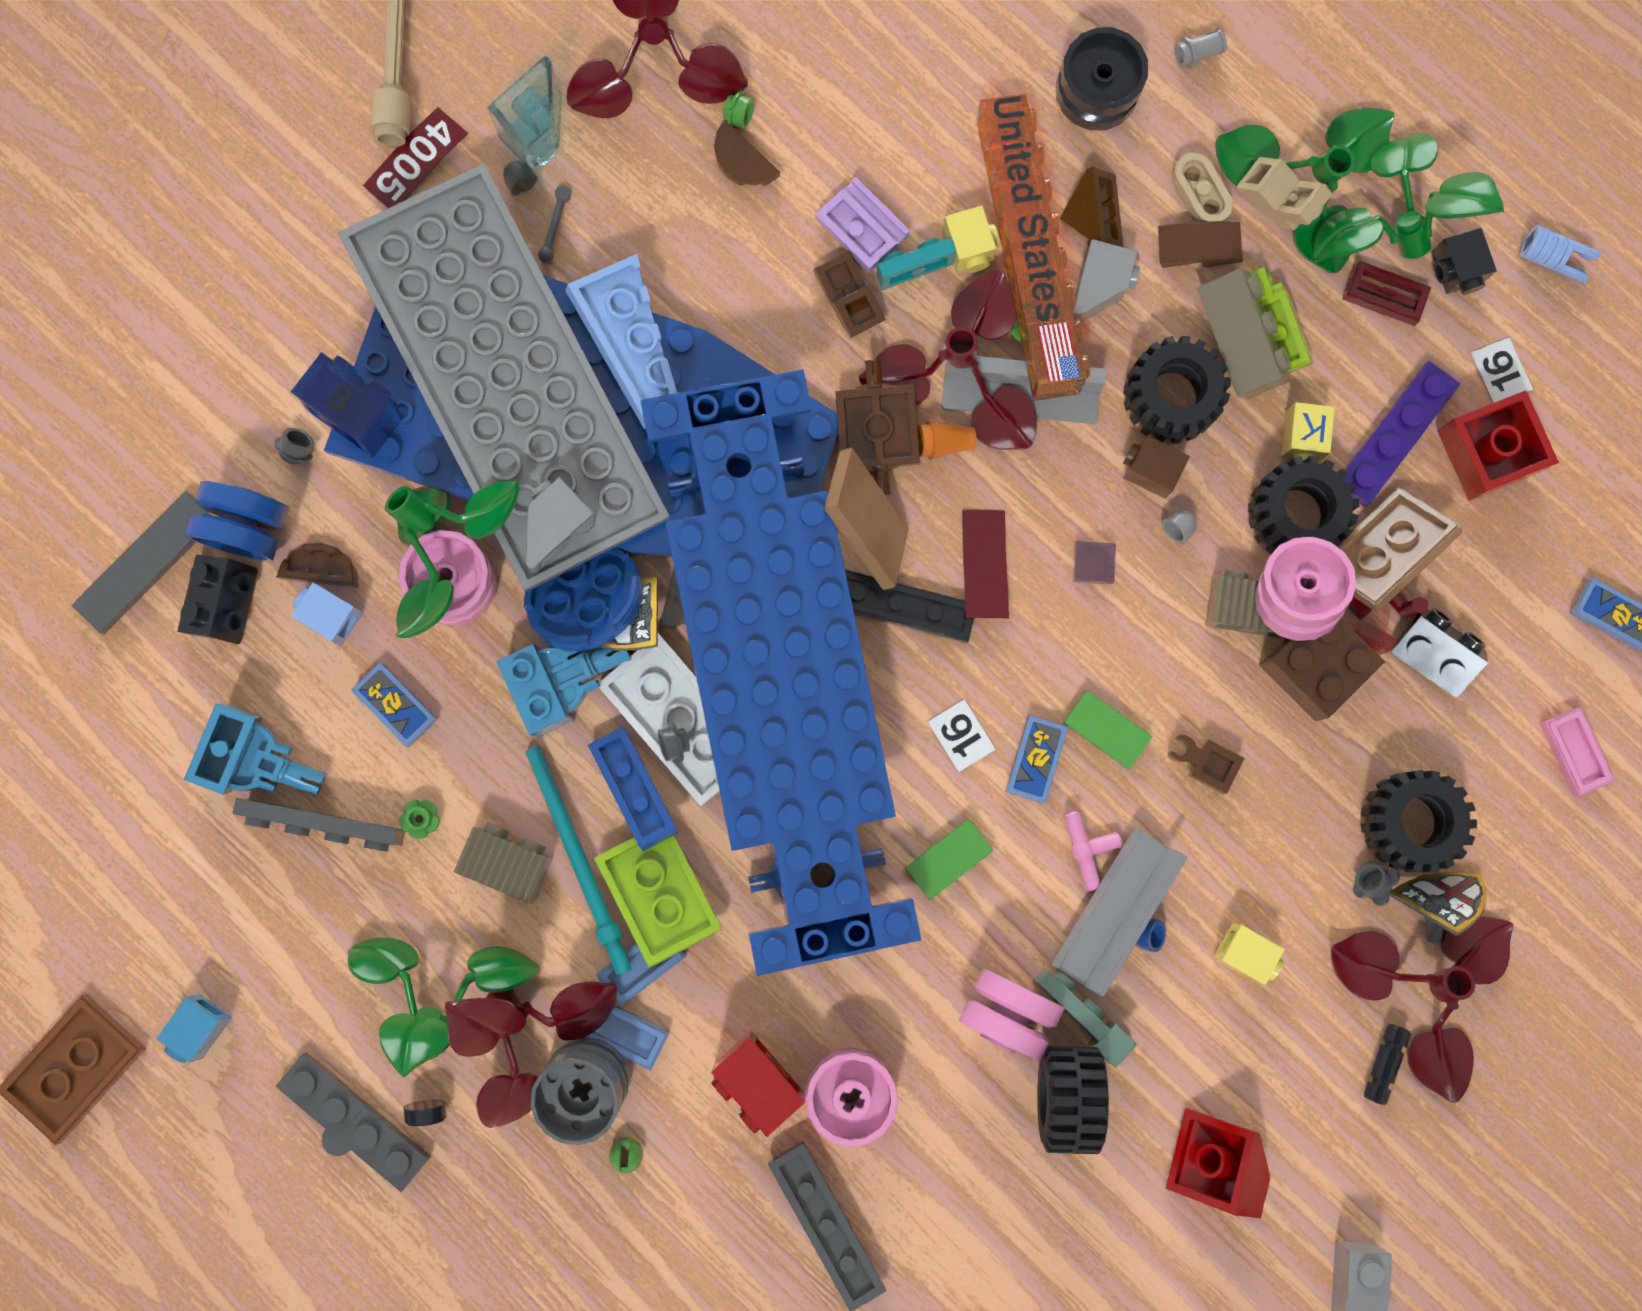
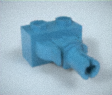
M532 644L496 662L528 734L540 737L575 721L571 712L582 704L588 692L600 687L599 681L595 678L617 665L632 660V657L627 650L619 652L599 647L588 653L585 651H566L555 647L542 649Z
M215 703L183 780L222 795L231 793L232 790L249 791L257 788L274 793L278 785L264 780L263 777L273 782L286 784L317 797L322 786L307 781L304 777L321 784L324 782L327 773L294 762L285 756L275 754L274 751L288 756L291 755L293 748L279 743L275 735L267 727L260 724L263 717L226 703Z

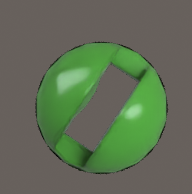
M628 1137L616 1141L609 1153L611 1165L621 1173H629L636 1170L643 1159V1149L640 1143ZM622 1146H630L628 1167L621 1166Z

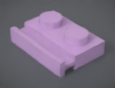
M857 177L815 214V220L847 252L849 251L851 256L868 273L877 264L881 263L885 256L893 252L901 241L908 238L910 230Z

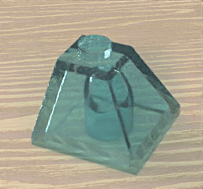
M546 55L487 107L500 140L530 171L538 165L548 163L554 157L560 145L562 94L552 61Z

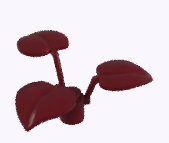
M613 0L616 8L622 14L638 19V31L634 33V40L624 64L617 72L613 63L608 59L598 58L587 61L573 74L567 87L566 99L568 106L573 110L597 118H613L625 112L632 100V87L623 78L630 69L641 41L651 45H657L665 39L669 41L679 64L685 68L678 78L679 87L685 95L697 102L707 104L724 102L729 95L735 96L739 91H743L748 85V79L735 54L722 45L715 43L700 45L691 52L689 61L683 56L675 39L674 31L669 28V15L676 10L679 0Z
M999 269L979 277L956 297L951 309L952 324L955 328L946 337V349L939 351V356L929 368L925 369L926 360L922 352L907 344L891 346L883 350L875 359L882 361V383L893 386L915 385L916 405L923 402L930 394V384L926 377L933 375L944 360H948L956 368L964 369L970 367L981 394L986 402L976 406L972 413V426L975 428L977 439L984 445L994 449L1026 450L1033 445L1037 431L1036 414L1030 399L1023 391L1010 385L999 388L992 397L979 369V363L976 361L978 357L977 335L990 341L1000 339L1013 329L1017 320L1016 300L1008 286L1004 272ZM873 360V362H872L873 375H875L874 360ZM866 370L859 375V381L862 386L867 384Z
M1480 917L1470 928L1458 936L1446 930L1441 942L1443 954L1455 964L1452 967L1438 970L1433 975L1396 973L1395 971L1400 963L1399 952L1392 940L1377 932L1365 931L1356 933L1343 941L1333 944L1330 953L1334 971L1347 990L1357 997L1371 1001L1385 999L1391 994L1393 979L1403 982L1428 983L1433 996L1447 1004L1433 1024V1033H1420L1411 1041L1407 1059L1410 1071L1423 1086L1451 1103L1459 1102L1471 1080L1474 1065L1473 1048L1469 1038L1462 1030L1448 1028L1441 1031V1028L1453 1010L1459 1008L1458 1001L1467 999L1474 993L1476 984H1491L1500 979L1505 973L1510 959V940L1513 923L1494 917Z
M614 981L609 983L581 982L565 988L559 992L551 1004L550 1014L552 1017H547L534 1009L529 1001L521 1003L514 989L503 992H490L486 998H470L445 1002L447 1037L451 1048L458 1055L464 1057L480 1056L494 1049L499 1039L503 1040L510 1066V1075H496L489 1078L479 1091L476 1109L478 1117L484 1126L488 1128L504 1126L522 1118L532 1110L530 1105L532 1087L538 1077L532 1073L518 1075L519 1068L509 1035L520 1032L526 1025L527 1015H531L547 1027L556 1026V1033L561 1040L570 1041L587 1037L602 1026L614 1007L617 995V986Z

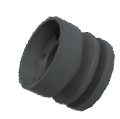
M583 1037L566 1042L553 1053L532 1087L530 1105L536 1123L546 1135L560 1143L582 1145L596 1141L610 1129L628 1094L630 1075L626 1061L615 1047L601 1039ZM580 1079L582 1083L590 1082L592 1084L591 1088L587 1084L580 1086L578 1080Z

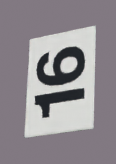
M1509 337L1471 352L1493 403L1525 390L1527 392L1533 390Z
M965 699L928 721L958 772L996 750Z

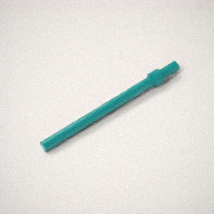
M540 746L533 747L525 752L598 928L595 934L601 947L605 946L617 976L632 970L620 941L623 938L618 922L613 923L542 749Z

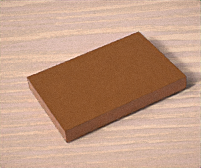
M82 995L0 1085V1095L54 1145H58L66 1139L146 1048L91 997Z

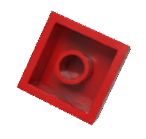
M1526 390L1454 418L1437 430L1468 501L1541 473L1559 463Z
M752 1031L715 1062L711 1073L714 1076V1080L711 1084L726 1101L733 1098L741 1107L739 1116L753 1133L761 1130L768 1137L805 1103V1092Z

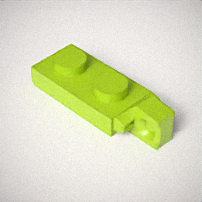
M1265 267L1251 272L1252 275L1256 274L1263 285L1265 296L1260 299L1265 312L1270 310L1276 320L1278 333H1275L1274 336L1278 347H1284L1289 355L1292 369L1288 370V374L1314 364L1291 297L1284 284L1280 282L1275 285L1270 270H1266Z

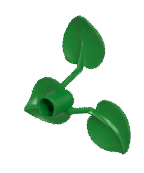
M1361 108L1342 113L1327 128L1325 140L1330 149L1318 157L1311 156L1308 159L1288 162L1286 165L1290 169L1312 167L1315 179L1327 185L1328 189L1333 193L1338 188L1337 181L1347 176L1351 171L1355 173L1372 171L1371 157L1379 147L1389 142L1394 112L1377 108ZM1259 125L1241 126L1231 132L1219 135L1215 143L1216 156L1220 168L1225 176L1236 186L1259 157L1278 159L1280 154V145L1274 133ZM1326 202L1321 214L1312 220L1309 225L1299 224L1295 231H1293V240L1297 250L1305 259L1328 273H1337L1346 264L1350 255L1330 257L1316 263L1313 252L1314 242L1321 226L1330 217L1348 209L1343 205H1334L1327 208Z
M1425 133L1411 134L1406 138L1400 137L1379 147L1372 155L1370 163L1373 173L1380 177H1393L1401 174L1407 212L1397 218L1394 230L1382 216L1377 215L1371 218L1370 212L1366 208H1352L1333 215L1321 226L1316 235L1313 250L1315 262L1318 263L1330 257L1351 255L1369 249L1378 243L1383 235V230L1389 236L1391 244L1398 242L1402 257L1406 259L1420 258L1426 255L1432 248L1430 237L1433 236L1431 229L1433 217L1452 219L1504 212V205L1496 184L1489 175L1481 172H1468L1446 179L1441 184L1439 191L1431 192L1425 204L1426 216L1420 215L1414 209L1409 172L1423 171L1433 165L1438 156L1437 143L1432 136Z
M517 481L498 482L479 490L468 500L465 507L466 514L462 515L448 511L450 507L449 494L436 489L414 492L408 486H402L389 496L385 504V511L397 521L400 541L405 546L413 545L430 574L429 580L417 583L402 598L397 612L396 623L398 630L395 636L398 638H409L427 631L443 618L453 599V584L449 580L439 581L440 575L418 539L422 535L433 531L435 525L444 518L459 524H466L465 533L474 539L485 538L502 527L513 510L519 493L520 484Z
M373 938L352 946L351 949H348L347 965L350 972L356 978L366 983L384 984L395 980L398 976L402 979L410 1014H395L383 1021L379 1029V1041L389 1062L402 1077H406L419 1065L439 1056L450 1046L447 1037V1017L443 1016L441 1011L435 1007H423L417 1010L411 978L407 970L413 969L419 964L417 951L410 944L402 940ZM493 946L480 949L468 958L467 967L471 973L465 975L453 1001L463 999L468 986L474 981L476 986L484 992H503L531 981L538 976L540 968L534 961L510 948Z

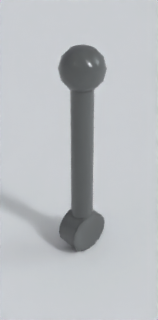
M559 186L555 190L557 203L544 247L538 252V257L542 262H549L553 258L551 248L563 206L571 198L570 190L566 186Z

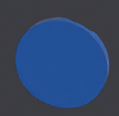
M614 547L525 592L524 608L533 630L544 642L561 650L586 651L611 641L629 626L642 603L643 581L637 566L629 555L621 548Z

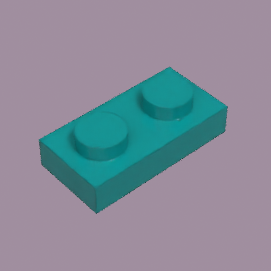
M951 237L942 241L939 238L929 239L921 243L915 251L903 254L902 251H897L885 256L881 263L877 264L876 278L881 291L953 265L956 249Z

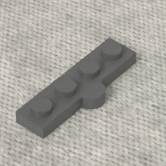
M307 1052L298 1058L275 1086L325 1128L321 1141L327 1153L333 1156H341L350 1151L354 1152L400 1192L409 1185L431 1157Z

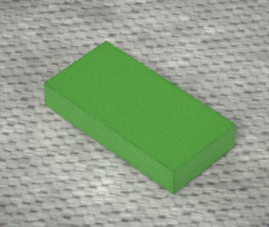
M1088 690L1083 693L1062 723L1127 770L1132 767L1152 738L1150 734Z
M967 819L905 867V869L927 898L931 900L994 850L970 819Z

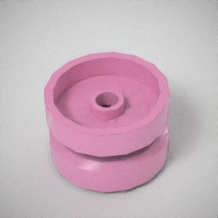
M439 530L422 535L418 540L440 575L439 581L447 580L445 577L449 573H453V578L450 581L454 586L453 599L446 614L438 623L459 626L476 620L488 610L496 595L497 575L493 562L472 539L459 532ZM412 544L408 547L400 562L398 579L403 595L417 583L430 579L427 568Z
M1316 537L1294 538L1279 545L1270 555L1260 576L1255 592L1257 612L1265 625L1279 636L1295 641L1315 640L1326 635L1341 620L1345 610L1352 601L1357 584L1354 566L1345 552L1329 541Z
M983 968L974 987L979 994L994 1001L995 1004L991 1008L975 1000L967 1001L958 1021L980 1032L981 1037L1013 1053L1018 1051L1040 1061L1049 1041L1044 1034L1029 1027L1028 1024L1030 1020H1033L1048 1028L1056 1027L1065 1008Z
M853 1047L834 1050L821 1058L809 1075L806 1088L809 1118L817 1131L832 1143L847 1147L867 1145L884 1135L893 1122L898 1105L896 1085L884 1062L871 1052ZM853 1088H856L859 1095L857 1100L854 1102L846 1101L843 1098V1092L850 1093Z

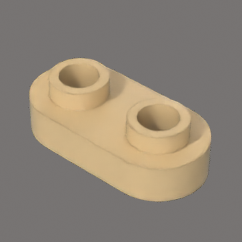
M1192 152L1183 155L1173 169L1172 180L1196 222H1225L1232 211L1233 201L1213 164L1201 153ZM1191 172L1195 174L1197 180H1188L1185 173ZM1204 206H1213L1216 210V213H1207L1204 209Z

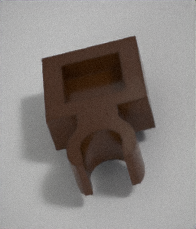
M1186 735L1176 736L1175 739L1186 745V753L1181 756L1173 751H1168V757L1176 762L1190 763L1193 766L1188 774L1189 777L1223 795L1227 794L1245 758L1211 740H1206L1200 749L1190 737Z

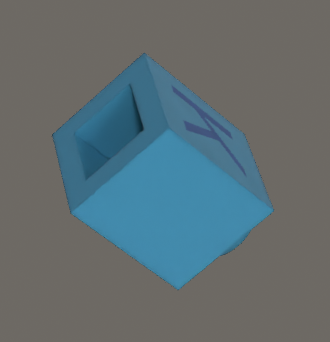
M200 994L189 996L184 999L156 1039L166 1046L164 1049L165 1053L174 1060L181 1063L186 1061L189 1063L204 1058L232 1017Z

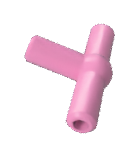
M1075 810L1065 813L1064 818L1073 844L1071 849L1072 855L1078 861L1085 888L1088 891L1096 890L1101 882L1093 856L1121 847L1122 838L1119 833L1113 832L1088 840L1080 812Z

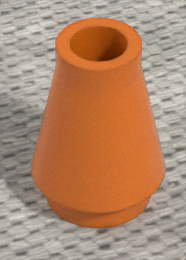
M930 420L927 421L926 425H918L920 456H927L929 460L964 450H974L976 447V431L974 426H960Z

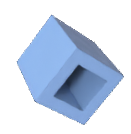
M313 582L309 589L304 588L296 597L293 604L295 610L291 617L330 641L342 646L363 612Z

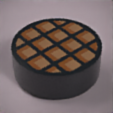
M422 1100L403 1107L404 1121L409 1126L433 1125L444 1121L447 1117L446 1102L443 1100Z

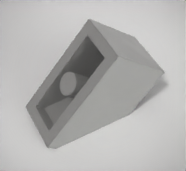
M1091 240L1084 257L1068 319L1069 325L1076 326L1121 301L1128 288H1135L1140 272V266L1134 265L1138 251Z
M560 477L552 484L549 480H546L530 495L533 501L528 505L526 564L534 575L595 520L593 512Z

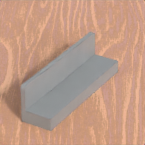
M977 357L976 361L979 363V369L992 397L999 388L1010 385L1020 389L1028 396L1034 407L1036 419L1084 424L1096 423L1099 393L1105 385L1106 369L1078 366L1080 378L1048 382L1043 362ZM947 360L945 364L942 408L944 410L973 412L976 406L986 402L970 367L964 369L956 368Z
M1135 827L1051 965L1100 996H1104L1186 862L1187 856L1167 848L1145 831Z

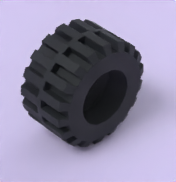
M1173 336L1166 337L1161 344L1156 341L1150 345L1130 370L1126 378L1128 381L1123 391V395H1128L1124 406L1126 411L1132 410L1133 412L1129 418L1133 425L1140 422L1144 426L1140 432L1145 436L1153 432L1156 434L1155 439L1164 442L1166 438H1171V444H1178L1184 438L1190 441L1195 439L1200 433L1203 434L1224 411L1223 407L1228 403L1230 394L1226 393V391L1231 386L1230 377L1223 376L1228 367L1225 361L1218 364L1216 358L1219 356V353L1214 348L1210 352L1204 349L1206 342L1198 339L1195 344L1190 343V336H1181L1178 342H1175ZM1164 373H1176L1188 379L1195 390V405L1189 408H1177L1166 403L1157 390V376Z
M1299 456L1292 458L1287 463L1284 461L1260 481V484L1254 488L1251 494L1254 500L1248 504V512L1254 514L1248 520L1250 529L1257 527L1259 531L1254 536L1257 542L1260 543L1265 540L1269 544L1265 550L1270 554L1279 545L1294 538L1316 537L1329 541L1337 547L1341 545V542L1347 539L1353 532L1350 527L1357 524L1359 516L1354 514L1353 511L1360 507L1359 498H1352L1351 493L1356 491V487L1353 482L1348 485L1343 478L1348 474L1343 469L1335 472L1332 469L1335 463L1329 460L1318 464L1319 457L1309 456L1304 461ZM1288 491H1303L1315 499L1321 514L1317 529H1304L1291 521L1285 510V497Z
M1432 770L1398 773L1391 775L1390 779L1381 780L1376 784L1378 790L1370 791L1365 798L1370 802V805L1362 807L1361 815L1367 816V823L1360 824L1361 832H1369L1370 839L1365 840L1369 849H1376L1378 852L1374 856L1380 862H1389L1388 867L1395 870L1430 873L1439 872V869H1448L1454 866V859H1463L1468 853L1463 847L1465 845H1473L1475 837L1469 835L1470 829L1477 828V819H1470L1469 812L1476 810L1473 802L1466 803L1463 799L1468 795L1467 791L1463 787L1454 788L1456 780L1450 776L1440 777V772ZM1412 798H1418L1430 808L1434 817L1433 833L1429 840L1421 846L1414 844L1408 839L1401 823L1403 809Z
M1046 1047L1038 1070L1037 1111L1040 1139L1045 1151L1048 1153L1099 1154L1102 1150L1108 1129L1109 1092L1106 1065L1098 1047Z

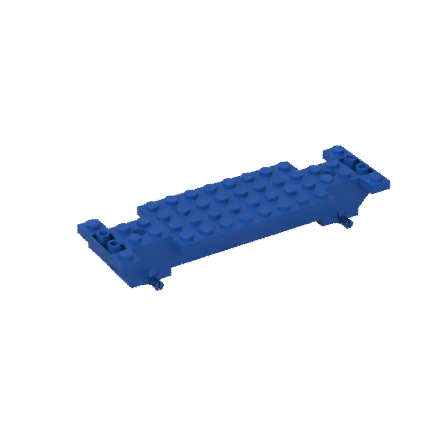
M804 370L640 400L649 443L688 436L693 464L691 478L668 482L671 499L695 494L696 499L701 505L703 515L667 521L665 526L731 851L770 843L773 856L772 872L748 876L749 884L765 881L764 883L750 885V890L753 893L775 888L781 897L787 925L748 933L757 976L921 941L912 898L875 906L871 904L864 869L886 865L885 858L883 857L869 860L870 858L884 856V852L880 848L861 853L855 825L896 817L837 529L832 519L824 510L829 490L788 498L784 476L805 473L804 465H802L803 460L800 456L780 461L772 420L811 413L812 408ZM733 459H742L749 465L750 472L742 478L733 477L727 471V464ZM818 863H828L832 868L831 880L821 886L813 884L810 878L812 868Z

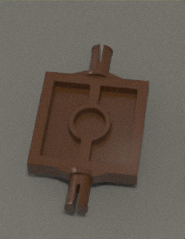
M874 359L875 375H873L872 361L867 360L865 361L867 384L854 390L835 391L840 451L853 448L867 470L873 472L874 480L882 490L881 480H883L884 494L890 495L889 471L900 466L921 465L915 385L893 386L882 383V361Z

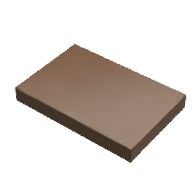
M853 448L842 450L838 455L824 510L883 590L894 588L897 584L909 529Z
M1398 487L1352 530L1353 532L1338 546L1339 549L1345 552L1354 566L1357 584L1353 597L1378 613L1462 534L1461 525Z

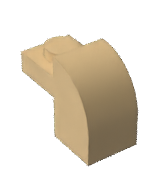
M1264 157L1258 158L1236 187L1255 209L1275 224L1291 231H1295L1299 224L1309 225L1312 220L1316 219L1323 211L1325 203L1333 194L1324 183L1300 180L1283 160Z

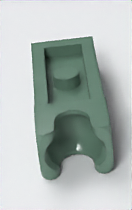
M1043 969L1033 980L1057 1004L1065 1008L1064 1011L1093 1037L1088 1044L1091 1047H1098L1103 1058L1115 1068L1137 1045L1117 1024L1108 1021L1106 1024L1103 1023L1101 1020L1106 1014L1089 998L1084 1002L1080 1001L1071 992L1076 985L1060 970L1052 974L1049 970Z

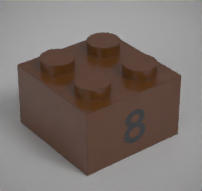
M1341 618L1330 633L1315 640L1295 641L1286 638L1259 666L1316 722L1330 718L1385 661Z

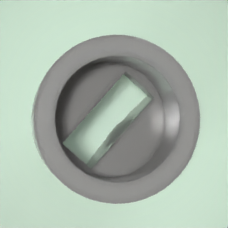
M1177 509L1162 520V527L1171 539L1183 544L1194 534L1197 528V518L1188 509Z

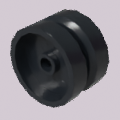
M1096 27L1081 33L1069 45L1056 81V100L1062 113L1072 123L1087 130H1108L1121 125L1133 113L1148 78V59L1141 44L1129 33L1114 27Z

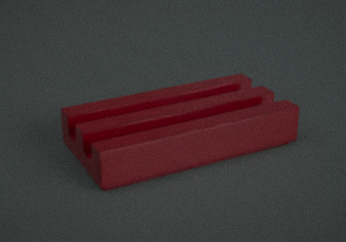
M1360 260L1357 261L1353 267V274L1348 281V288L1342 300L1416 326L1420 322L1432 287ZM1363 275L1419 296L1418 300L1399 294L1397 291L1387 287H1380L1361 280V276Z

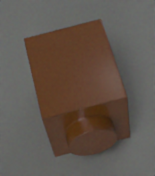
M1147 435L1140 445L1135 443L1131 445L1123 461V464L1128 466L1123 478L1166 499L1173 492L1190 456Z

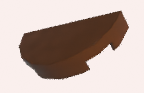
M724 120L717 130L714 143L717 165L723 174L731 181L742 186L744 184H762L764 186L779 178L780 171Z
M324 543L302 545L300 549L294 551L287 559L281 562L276 576L280 580L358 588V574L351 559L338 548Z

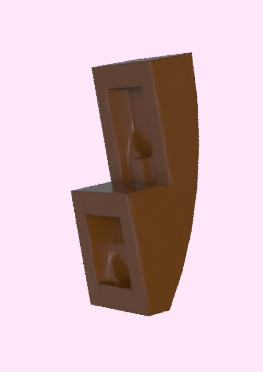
M1190 222L1158 226L1159 257L1162 268L1202 263L1203 267L1243 262L1240 222Z
M849 251L813 269L828 301L850 338L886 320L870 286L865 285Z

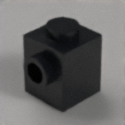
M1482 228L1447 237L1431 251L1435 261L1434 273L1439 283L1443 284L1446 294L1461 290L1462 295L1476 292L1486 286L1485 281L1497 272Z

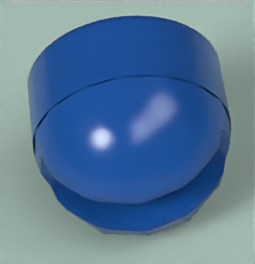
M1151 918L1135 945L1146 951L1158 952L1164 945L1166 938L1164 922Z

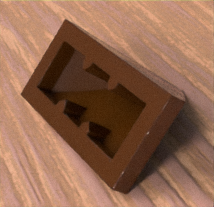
M1095 167L1088 168L1060 219L1090 241L1093 239L1123 247L1116 175Z

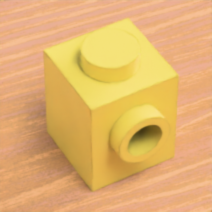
M983 206L945 216L942 232L945 239L951 237L956 249L953 263L956 273L967 270L968 273H975L987 268L990 265L989 263L993 262L996 247L1000 246V240L995 225L988 224Z

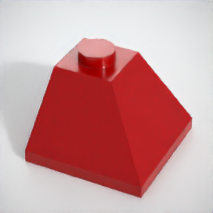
M1185 1108L1165 1189L1235 1216L1261 1219L1271 1177L1260 1133Z

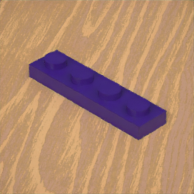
M1431 361L1422 366L1344 469L1348 474L1343 478L1347 485L1353 482L1356 487V491L1351 493L1352 498H1359V504L1364 508L1370 505L1460 385L1459 382Z

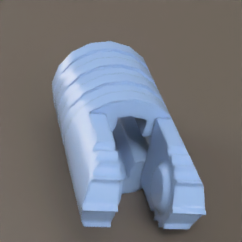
M1537 224L1531 229L1524 240L1520 250V257L1585 284L1589 275L1579 268H1572L1565 264L1572 252L1579 254L1580 257L1587 260L1597 261L1601 251Z

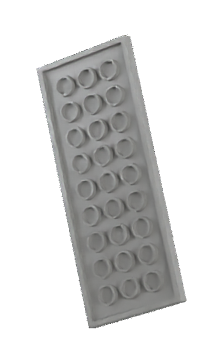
M481 164L338 232L473 493L475 494L491 484L508 480H515L520 484L517 500L510 516L494 534L525 592L670 519L664 504L485 164ZM560 477L593 512L595 520L534 575L526 564L528 505L533 501L530 495L546 480H549L552 484Z

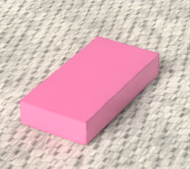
M1581 707L1540 723L1573 797L1581 796L1615 781Z

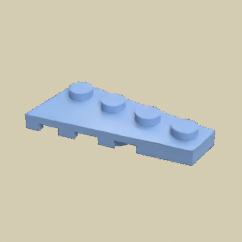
M635 254L568 284L565 291L645 429L640 400L674 394L677 391L668 360L663 354L660 343L661 335L657 323H654L649 305L650 297L646 285H643L639 271L641 266L638 256Z

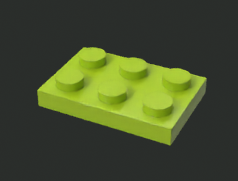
M675 835L643 852L633 837L594 858L649 968L723 930Z

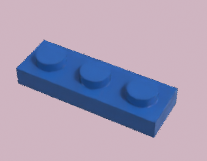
M624 726L588 744L642 852L679 833Z

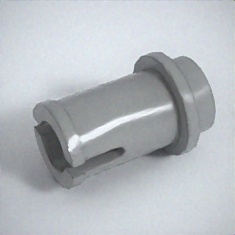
M1217 28L1192 39L1187 36L1181 38L1180 43L1174 47V53L1181 67L1187 66L1192 68L1196 66L1197 61L1225 53L1227 42L1223 31Z

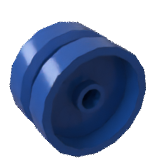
M201 481L195 502L201 509L218 515V517L206 514L190 516L184 536L192 541L221 551L251 559L273 562L279 541L272 534L256 527L270 530L283 528L289 506L245 488L211 481Z

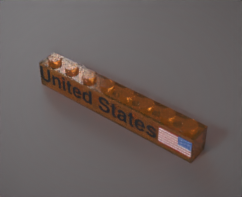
M1026 94L981 99L976 122L1033 401L1080 395L1086 379L1090 378V364L1087 355H1081L1079 343L1082 342V327L1080 320L1074 319L1071 307L1075 303L1074 289L1072 283H1066L1064 271L1067 269V257L1064 247H1058L1056 236L1059 235V219L1056 212H1051L1049 201L1052 199L1051 181L1049 177L1043 176L1042 166H1044L1045 162L1044 148L1041 142L1036 143L1034 134L1037 131L1036 111L1034 108L1029 109Z

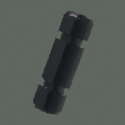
M1389 1024L1386 1027L1383 1039L1386 1040L1385 1045H1380L1370 1074L1373 1076L1372 1082L1368 1081L1364 1091V1097L1367 1100L1380 1105L1388 1103L1392 1090L1388 1089L1390 1083H1395L1405 1054L1401 1052L1402 1047L1407 1048L1411 1036L1410 1031L1394 1024Z

